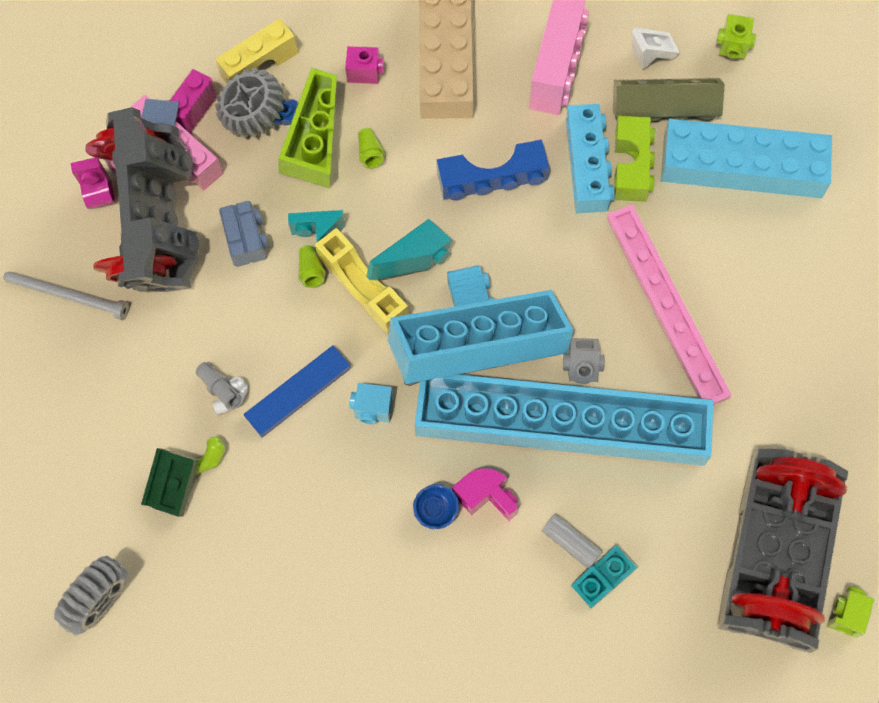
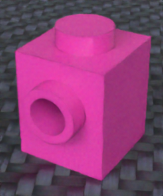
M347 46L345 65L347 83L378 84L379 74H384V58L379 57L378 47Z

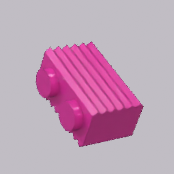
M192 69L169 100L179 102L176 122L190 134H192L191 130L195 129L194 126L198 125L197 122H200V118H203V114H206V110H209L208 106H212L211 102H215L214 98H216L217 93L211 77Z

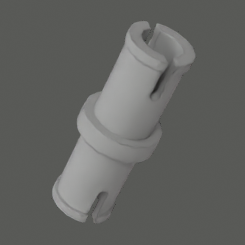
M203 362L197 367L196 375L207 385L208 392L213 396H217L227 409H230V407L234 409L240 404L241 395L229 385V379L225 375L219 374L210 362H207V364Z

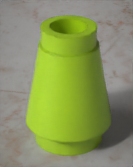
M371 128L361 129L358 132L359 161L366 168L379 167L384 162L385 152Z
M311 245L303 246L299 249L298 278L305 287L314 288L320 286L324 282L326 272L315 248Z

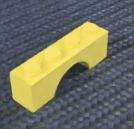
M337 228L315 244L318 258L387 335L389 334L391 317L409 315L407 304L390 286L387 287L377 279L369 280L366 277L368 268L360 259L354 246Z

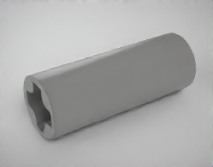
M556 514L542 530L544 534L587 569L593 566L603 553Z

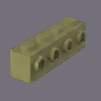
M720 78L614 80L613 113L616 118L618 116L651 117V121L661 120L662 117L687 120L688 116H698L699 119L711 120L715 116H723L725 83Z

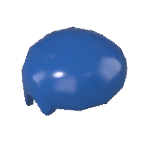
M433 484L427 486L416 494L413 502L414 516L421 526L432 530L445 528L454 522L458 514V498L450 488L444 485Z

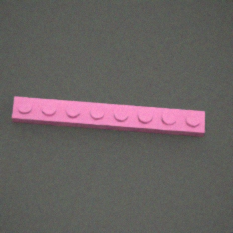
M629 205L607 214V221L698 399L714 400L713 406L730 399L732 395L633 205Z

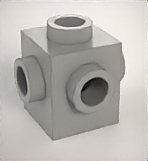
M571 338L569 353L563 354V371H568L569 381H574L578 384L598 382L599 372L604 371V355L600 354L598 339Z

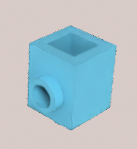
M358 383L356 392H351L349 405L350 409L354 411L355 418L365 424H376L377 421L389 423L393 402L392 387Z

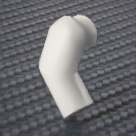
M234 377L229 381V385L241 395V402L236 407L238 408L242 405L248 389L247 384L241 377ZM220 399L212 402L217 415L233 410L231 407L227 409Z

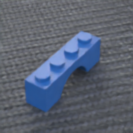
M542 139L516 144L512 157L505 164L491 169L473 165L463 154L436 159L437 175L443 200H459L473 194L485 195L499 189L511 190L525 184L537 185L548 180L549 164Z

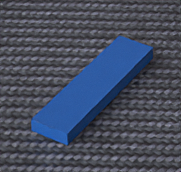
M332 345L243 415L260 437L263 438L349 371L351 365Z

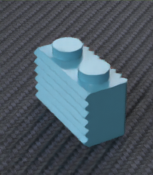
M480 265L447 272V282L454 307L494 300L493 297H488L486 289H490L487 272L482 273Z

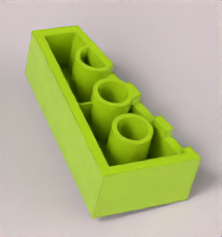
M311 67L278 158L279 173L329 189L337 75Z

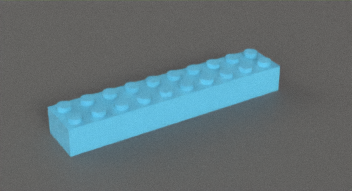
M456 374L420 381L415 434L419 437L705 466L711 458L714 400Z

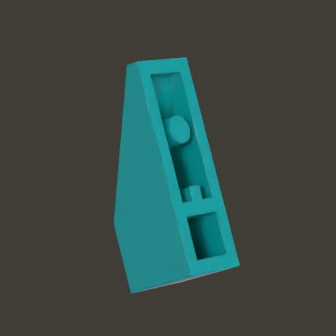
M427 219L369 262L366 277L369 280H376L428 270L436 263L440 265L450 255L449 248L452 239L430 219Z

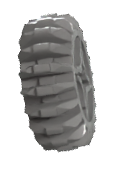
M255 67L251 71L244 68L241 75L235 74V78L232 80L227 79L228 84L220 87L222 94L216 96L218 103L214 106L218 111L216 115L222 126L233 135H240L244 138H247L249 135L256 138L258 131L265 134V128L268 126L273 127L274 119H280L278 112L285 110L282 104L286 101L283 95L284 91L278 80L264 69L260 71Z
M108 555L92 561L90 566L85 567L83 572L77 575L74 582L70 584L67 591L63 593V597L55 609L54 619L59 623V626L75 636L84 633L95 622H98L99 618L112 606V603L118 597V594L123 589V585L127 581L128 572L116 559L110 558Z

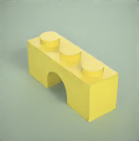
M279 18L215 58L220 76L228 84L227 79L232 80L235 78V74L241 75L244 68L250 71L254 67L257 69L260 64L272 59L278 67L298 54L295 35Z

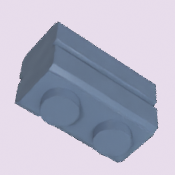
M251 201L221 207L219 212L234 266L239 267L250 262L254 263L265 260L264 249L269 248L265 232H259L258 225L263 224L259 208L254 210Z

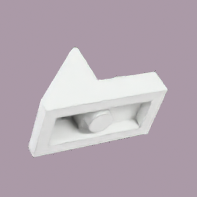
M635 28L632 31V51L642 70L656 58L673 60L680 54L669 32Z

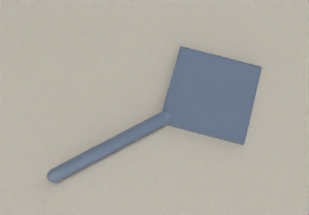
M145 99L141 118L154 124L175 126L179 102Z

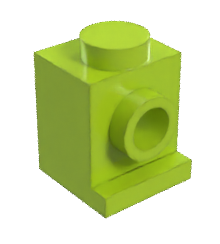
M847 587L846 593L842 597H837L833 607V613L837 615L828 621L827 627L855 638L864 635L874 598L866 596V592L862 589Z

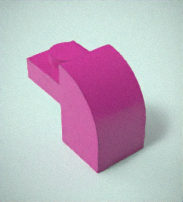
M487 468L474 470L452 487V491L457 496L460 504L471 515L488 501L508 521L518 514L519 507L516 505L518 500L509 490H502L506 486L507 477L496 470Z

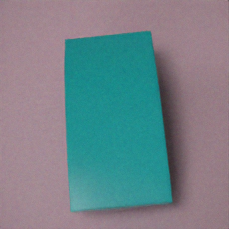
M616 545L571 586L586 604L593 608L632 574L638 566L619 545Z

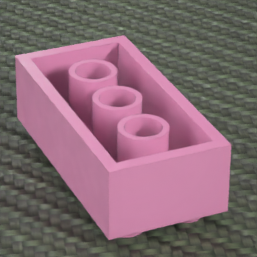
M553 0L532 78L529 109L560 115L562 105H568L570 87L574 81L575 67L579 61L581 44L584 41L589 10L585 9L586 0Z

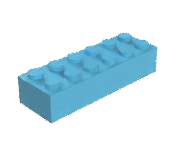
M669 119L664 133L660 182L823 198L831 184L832 135Z
M552 290L391 317L388 343L405 384L564 353L567 354L574 330Z

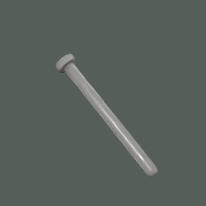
M10 271L5 272L3 276L6 282L113 313L114 318L124 320L129 312V303L127 301L119 300L115 303Z

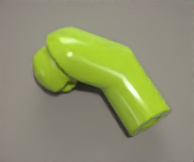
M213 436L207 440L204 457L198 459L199 463L195 475L213 469L220 464L225 452V445L219 437Z

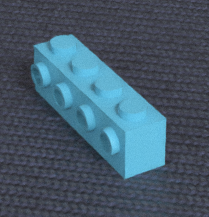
M600 104L568 105L566 127L575 213L608 212L610 201H614V186L609 185L608 177H611L612 173L611 161H606L605 153L609 152L608 137H603V130H606V116L601 114Z

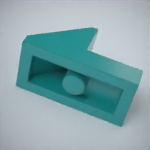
M343 210L288 213V224L292 235L307 237L311 234H316V241L319 242L336 228L341 232L345 228V218Z

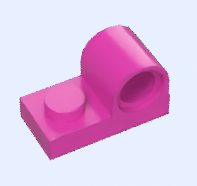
M98 157L70 163L72 173L80 184L83 201L87 209L115 203L111 178Z

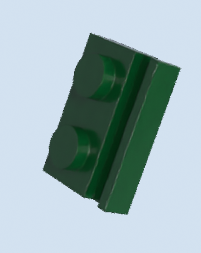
M157 448L141 505L149 506L177 517L184 516L199 460L163 448Z

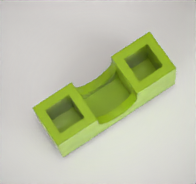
M618 116L615 129V153L629 154L635 161L629 164L617 163L614 175V200L646 202L648 193L654 190L655 178L650 175V168L654 167L655 152L650 151V144H654L655 128H650L651 117Z

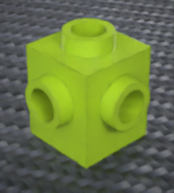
M728 14L724 28H719L716 44H721L719 55L728 56L732 59L746 58L748 50H753L756 41V34L752 33L754 18Z

